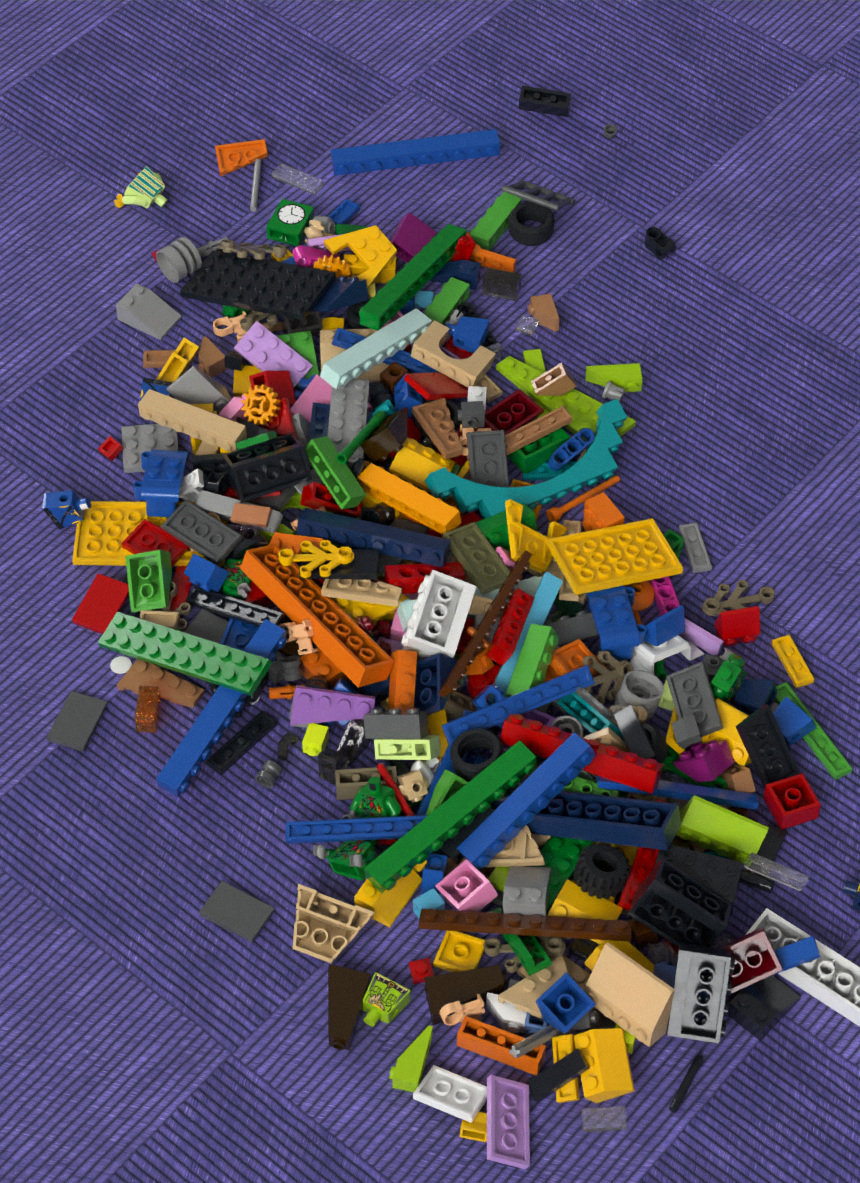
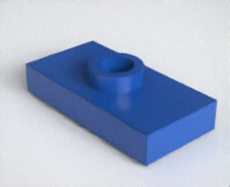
M346 198L328 217L332 218L335 226L336 224H346L360 210V205Z

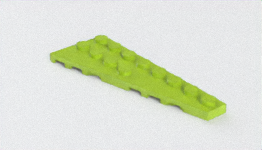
M511 356L496 364L497 371L549 412L564 406L573 422L565 425V427L573 434H576L583 428H589L595 433L598 421L596 412L603 403L575 389L568 391L562 396L536 395L531 381L544 373ZM627 416V419L623 422L624 425L616 430L620 437L635 427L636 421ZM581 436L583 441H587L585 437Z

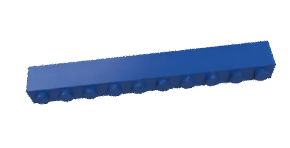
M493 129L332 149L331 163L334 176L498 156L500 155V141L497 130Z
M265 619L244 651L267 658L273 663L276 659L277 651L279 648L282 649L287 642L285 629ZM223 686L218 687L156 778L159 787L177 797L181 793L186 792L191 778L199 773L203 760L209 758L214 744L220 742L224 729L230 727L235 713L240 712L243 708L247 694Z

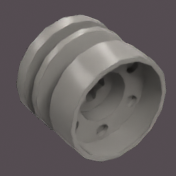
M180 237L172 242L171 246L167 245L156 252V260L161 271L173 283L179 282L187 274H192L202 267L198 250L186 237Z
M633 670L628 672L615 699V708L630 705L642 706L647 711L645 722L650 721L663 695L664 687L657 676L647 671Z

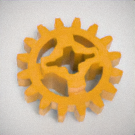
M324 255V259L319 257L313 266L314 269L335 272V280H337L338 276L347 275L349 277L351 269H349L350 265L346 264V260L341 261L339 256L334 258L333 255L330 258Z
M255 385L254 389L249 388L250 393H244L246 400H241L245 404L241 410L246 411L243 416L248 418V422L256 425H267V421L273 422L272 416L277 417L278 415L275 411L280 410V407L277 406L280 400L276 399L278 393L273 392L274 389L266 385Z

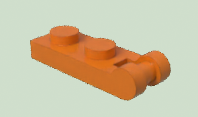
M475 244L470 261L481 263L482 267L511 276L515 274L516 259L481 249L479 245Z

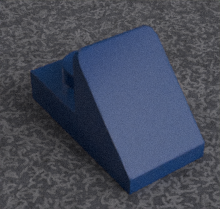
M429 854L422 874L421 895L433 888L439 894L435 885L444 879L446 874L448 856Z

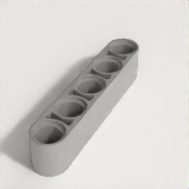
M201 490L194 505L206 513H215L220 519L230 521L234 503L255 504L241 503L237 499ZM272 509L268 527L241 525L274 534L275 532L277 533L283 514Z

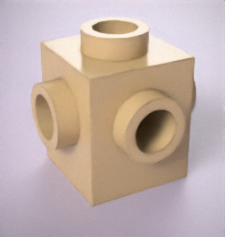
M414 770L397 776L400 785L398 788L405 800H411L412 803L423 799V795L428 794L427 788H429L427 779L422 777L420 770Z

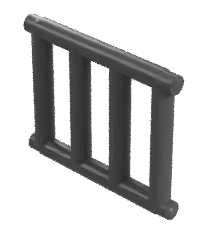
M520 179L517 183L508 186L503 185L501 191L555 211H558L563 206L575 203V199ZM520 188H526V189H528V190H526V191H520V190H518V189H520ZM537 193H540V194H542L543 196L536 197V196H534V195L537 194ZM556 199V200H559V201L553 203V202H550L549 200Z

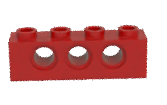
M447 562L443 567L429 564L385 565L384 583L402 588V594L418 593L425 575L429 576L432 570L464 582L465 573L460 562Z
M517 588L507 600L508 603L502 612L486 657L503 666L513 655L534 601L533 596Z

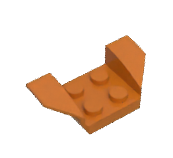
M577 639L553 651L552 661L548 665L546 678L542 683L583 667V659L586 656H593L599 662L598 658L590 652L580 639ZM589 668L592 676L601 675L594 669Z

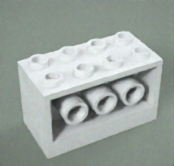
M432 570L429 576L425 575L418 589V598L412 607V616H410L406 626L408 629L401 641V645H404L402 650L417 652V658L422 660L438 653L453 658L477 586Z

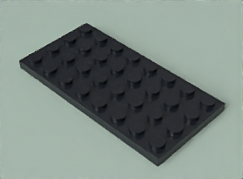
M215 250L209 254L202 263V267L197 269L180 290V295L184 298L304 321L334 282L336 274L331 271L265 259L259 260L250 256L239 258L237 254Z

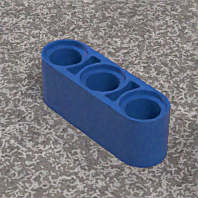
M583 428L555 450L548 459L549 468L553 471H559L586 450L594 440L593 431L589 428ZM581 436L585 437L587 441H583ZM568 447H571L574 452H571ZM555 458H559L561 463L557 462Z

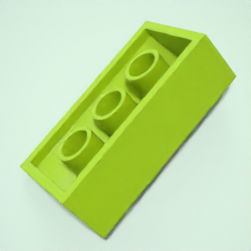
M694 795L680 810L682 824L676 835L684 840L692 841L700 847L715 851L721 856H726L748 865L756 857L769 827Z

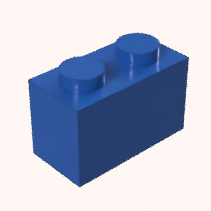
M193 554L183 574L190 577L188 581L199 586L201 583L200 588L208 592L211 589L219 592L229 572Z

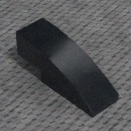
M632 705L614 714L630 752L636 753L639 757L645 759H656L659 757Z

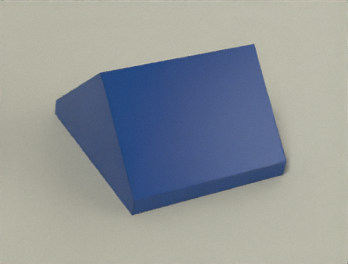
M683 605L646 625L645 641L658 647L685 632Z
M567 972L535 1001L545 1022L564 1034L596 1005Z

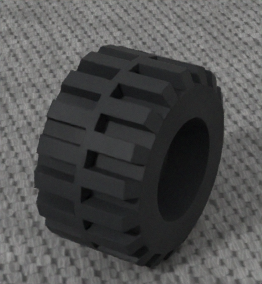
M598 842L597 845L592 843L590 846L584 847L580 853L573 872L574 880H577V886L582 887L581 890L588 892V895L591 897L596 896L598 899L602 897L610 899V896L614 898L618 893H621L630 873L628 858H625V854L620 852L619 848H614L608 843L607 845Z

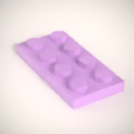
M258 321L253 324L234 347L236 352L261 372L290 371L294 389L299 384L300 379L304 378L313 367L311 363Z
M490 1075L487 1078V1160L522 1169L530 1166L528 1084Z

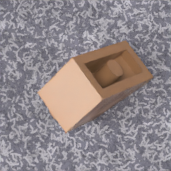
M545 294L530 297V304L527 305V308L534 322L555 332L559 331V316L552 295Z
M205 336L202 338L198 355V368L212 378L227 369L224 363L225 355Z
M562 362L531 381L536 395L562 396L577 387L573 375Z
M733 763L719 775L727 782V790L746 793L756 791L750 768Z

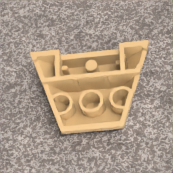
M298 884L293 950L332 964L375 912L357 905L347 904L318 893L317 890Z

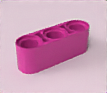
M297 246L292 252L296 265L313 268L314 262L318 261L319 257L324 259V255L328 258L333 255L330 251L307 246Z
M669 576L651 580V586L654 590V601L660 616L680 606Z

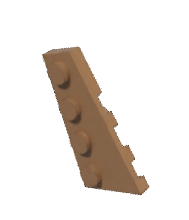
M445 398L412 407L413 415L445 460L462 455L463 449L458 434L455 432L454 423L451 421L450 411L446 406Z
M140 659L134 662L117 684V689L124 691L127 689L139 695L144 693L152 695V698L160 700V698L170 700L171 703L192 708L197 705L205 694L204 689Z

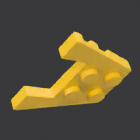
M376 225L324 240V245L333 255L347 246L350 247L368 268L367 271L358 276L359 279H366L367 290L372 282H375L380 272L386 268L397 254V249Z
M511 499L505 501L511 559L517 561L526 550L532 554L528 560L530 562L529 568L539 573L545 572L553 558L547 546V539L561 537L565 534L567 527L553 521L549 523L548 535L545 536L521 524L523 505Z
M402 594L400 602L409 598ZM331 598L357 625L358 616H369L376 622L380 617L388 613L391 614L398 608L396 606Z

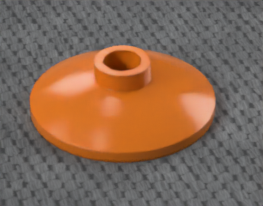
M648 581L624 585V587H632L640 591L635 592L634 603L631 606L632 611H643L652 604L654 590Z

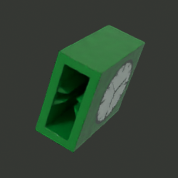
M281 199L266 226L267 239L300 246L306 235L304 229L309 227V221L314 218V207Z

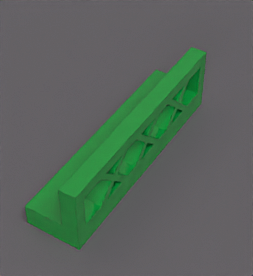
M499 907L491 911L492 913H502ZM502 934L529 976L552 965L550 958L535 936L525 935L524 939H522L518 935ZM526 945L534 946L533 951H528ZM534 958L544 959V961L536 965L534 964Z

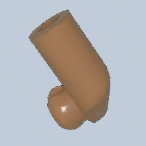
M265 322L260 323L271 333L285 330L284 322H278L273 326H268V323Z

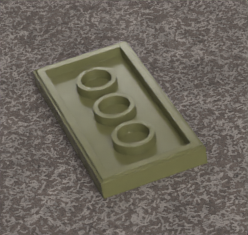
M475 522L443 533L442 538L451 540L450 550L482 595L501 588L510 571Z

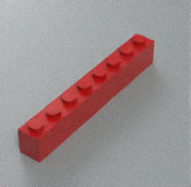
M510 714L504 720L500 740L502 744L511 747L518 741H521L533 754L548 759L573 733L561 731L558 727L543 725L540 721L525 719L519 714ZM582 738L596 753L593 761L582 769L583 771L651 794L658 787L663 764L657 763L654 759L639 757L633 752L621 751L615 746L600 744L594 739Z

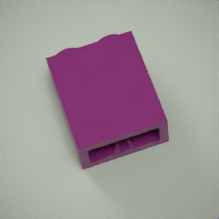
M408 212L400 220L390 242L397 249L396 256L405 263H409L431 241L436 232Z

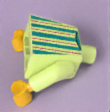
M146 166L127 186L124 193L125 196H122V194L116 196L117 200H114L115 206L120 208L125 204H133L149 208L155 202L160 207H163L168 199L161 195L165 185L160 174L152 172Z

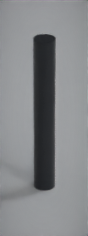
M695 1056L669 1107L670 1111L674 1113L678 1111L704 1060L702 1056Z

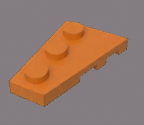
M265 139L215 146L220 177L254 163L256 159L261 160L267 157Z

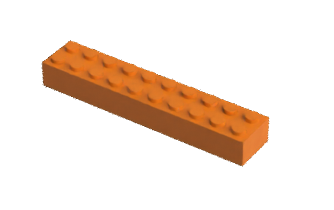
M276 544L246 550L240 569L293 622H296V625L302 624L303 620H311L314 636L309 637L311 641L357 687L388 679L394 660L330 597L321 596V588L312 579H299L300 567L295 562L290 566H283L279 562L278 556L281 549Z

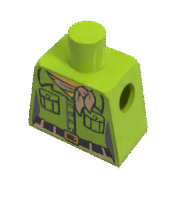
M375 972L363 998V1011L367 1013L363 1019L364 1022L371 1027H374L378 1020L390 1023L411 1001V990Z

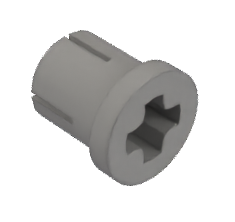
M608 381L602 398L618 399L620 403L625 389Z

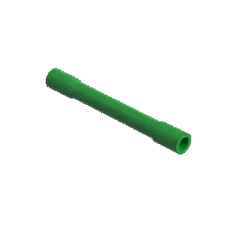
M377 411L357 436L342 449L336 457L339 463L345 464L366 438L386 419V414L383 411Z

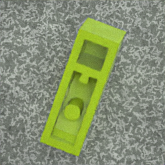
M640 363L586 366L585 380L606 387L608 381L613 382L612 384L625 389V392H638L642 389Z
M428 1025L397 1059L396 1066L391 1067L389 1079H392V1088L414 1092L421 1083L433 1038V1026Z

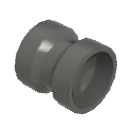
M289 656L281 659L285 681H294L303 677L302 669L299 667L301 664L299 656Z
M266 760L262 765V771L258 772L255 780L261 786L270 789L276 783V778L282 773V768L276 762Z

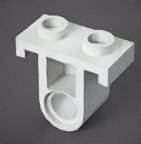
M197 468L183 478L182 486L179 490V498L189 502H196L199 492L204 487L203 471Z

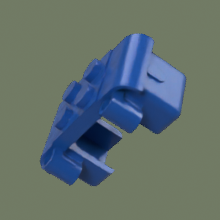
M151 449V452L145 451L141 453L142 469L145 470L143 481L133 483L134 499L146 500L148 516L169 518L178 508L179 490L182 486L183 478L186 476L189 452Z
M623 585L585 593L588 596V613L591 612L596 631L600 636L599 651H608L618 661L632 659L634 647L645 642L647 632L645 625H636L631 606L634 603L635 596L634 588L624 587Z

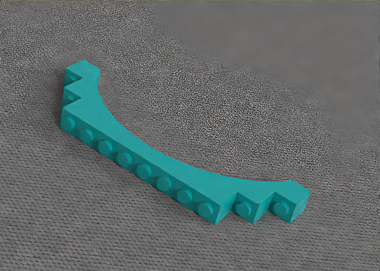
M618 399L602 404L596 412L598 421L594 440L584 456L567 471L548 481L524 487H494L463 479L448 472L446 467L429 473L425 483L433 497L447 499L452 495L461 513L466 511L473 512L479 509L484 519L505 511V501L509 499L519 504L524 503L531 510H534L540 504L545 506L552 502V499H562L569 492H579L586 485L590 487L597 484L603 478L608 480L614 476L618 466L612 454L619 451L618 448L623 443L616 430L624 425L623 422L627 419V415Z

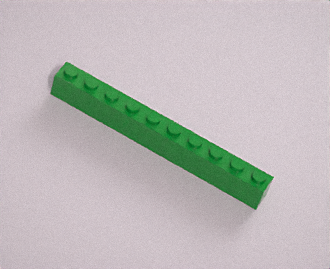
M451 224L441 229L409 263H406L404 268L398 271L365 306L361 307L359 311L360 325L379 331L452 259L454 252H456L458 239L466 236L467 230Z
M518 741L364 868L365 877L381 894L385 890L392 889L396 885L397 880L408 876L414 866L422 864L431 852L438 851L443 846V842L448 838L455 837L459 829L464 825L467 826L472 823L477 814L485 812L495 799H501L506 790L518 785L521 778L526 774H531L536 768V756L521 741Z

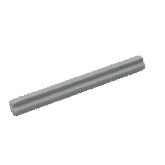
M549 1025L514 1044L509 1053L513 1054L514 1058H518L563 1032Z

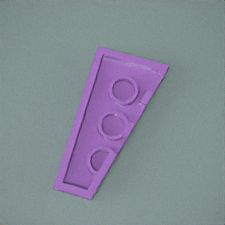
M296 685L290 725L364 719L363 715L374 708L375 696Z

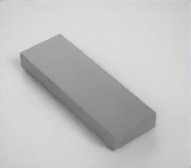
M698 524L679 525L678 530L680 536L684 538V548L692 572L711 571L712 565Z

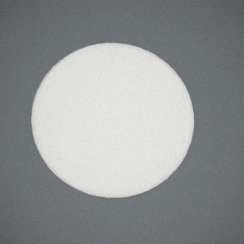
M124 656L114 658L110 664L111 670L117 674L126 673L132 666L131 660Z

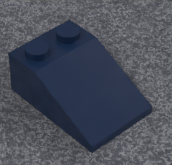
M338 276L337 280H334L313 310L329 312L368 301L366 279H359L358 276Z
M438 653L417 661L414 708H419V711H427V715L443 710L449 694L444 698L438 693L455 666L457 659Z

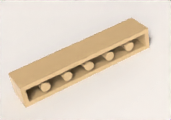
M151 389L146 392L138 403L139 414L142 418L154 421L161 426H167L177 432L185 433L193 438L206 441L208 444L219 446L226 451H236V443L247 439L245 425Z

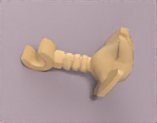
M310 220L311 226L304 229L308 239L337 235L322 232L321 230L324 231L325 228L322 222L317 220Z

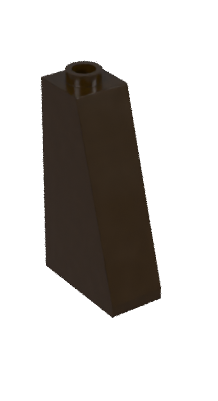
M329 964L328 1037L329 1046L337 1050H350L363 1010V998L371 982L370 973Z
M500 965L425 977L424 988L432 1025L443 1022L439 1013L441 1008L448 1003L459 1001L460 1004H465L477 1000V994H480L483 1002H486L487 992L498 995L504 992V985H507V977L505 972H501Z

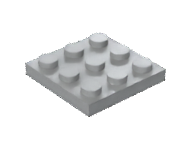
M160 424L121 427L122 446L124 447V473L145 472L142 469L141 453L145 451L151 452V449L178 451L177 431L172 428L161 426Z

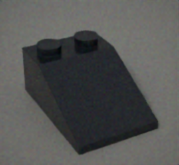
M772 975L744 987L729 1002L728 1016L761 1041L801 997Z

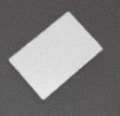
M433 1065L414 1091L413 1099L472 1123L487 1101V1086Z

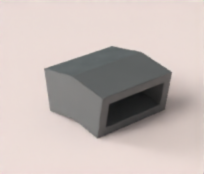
M694 714L671 723L676 742L683 749L691 744L702 741Z

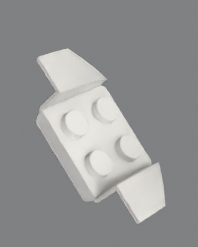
M677 635L658 647L647 641L639 646H635L630 663L633 665L634 670H643L654 675V663L657 661H661L679 652L691 661L703 656L704 653L695 644L685 641Z

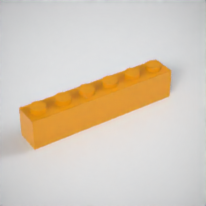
M370 463L357 477L358 483L365 493L442 535L456 529L462 523L460 511L455 506H450L440 498L429 495L427 491L418 489L412 483L400 479L396 474L385 471L381 466Z

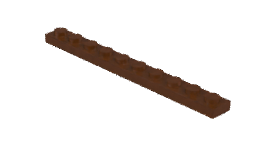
M525 550L517 559L438 693L445 698L450 692L453 694L459 686V683H457L458 679L461 680L468 670L465 667L467 665L470 666L476 657L473 655L474 652H478L484 644L481 640L486 638L491 632L490 625H494L500 616L497 614L498 611L501 612L508 603L505 601L506 598L509 599L515 591V588H513L514 584L517 585L523 577L521 572H525L529 567L530 562L528 560L532 554Z
M421 909L419 929L631 942L632 921Z

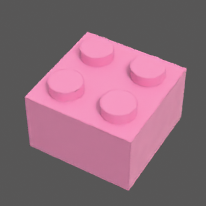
M467 859L435 885L439 893L443 895L446 902L455 911L479 912L498 896L490 881Z

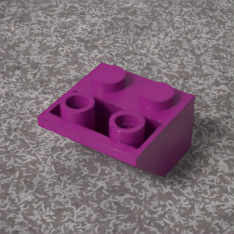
M711 740L707 743L698 742L692 744L691 748L681 753L680 757L673 763L675 767L696 782H705L716 779L735 761L726 740Z

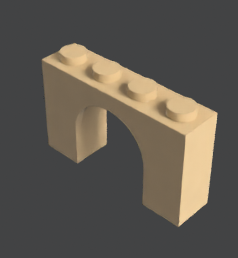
M434 320L414 342L410 356L466 387L476 386L492 367L496 353L480 345L469 358L454 359L447 356L441 351L440 347L446 342L450 328Z

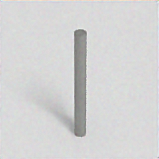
M256 159L254 165L250 210L253 212L257 210L262 163L260 159Z

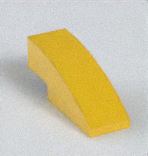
M183 338L175 352L169 357L156 380L172 383L176 381L188 369L200 351V347Z

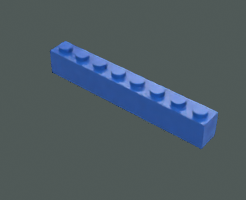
M574 732L457 847L458 851L477 870L480 871L483 867H486L497 853L501 852L542 809L548 806L549 802L557 794L563 791L564 787L571 780L578 776L579 772L586 765L593 761L596 753L591 746Z

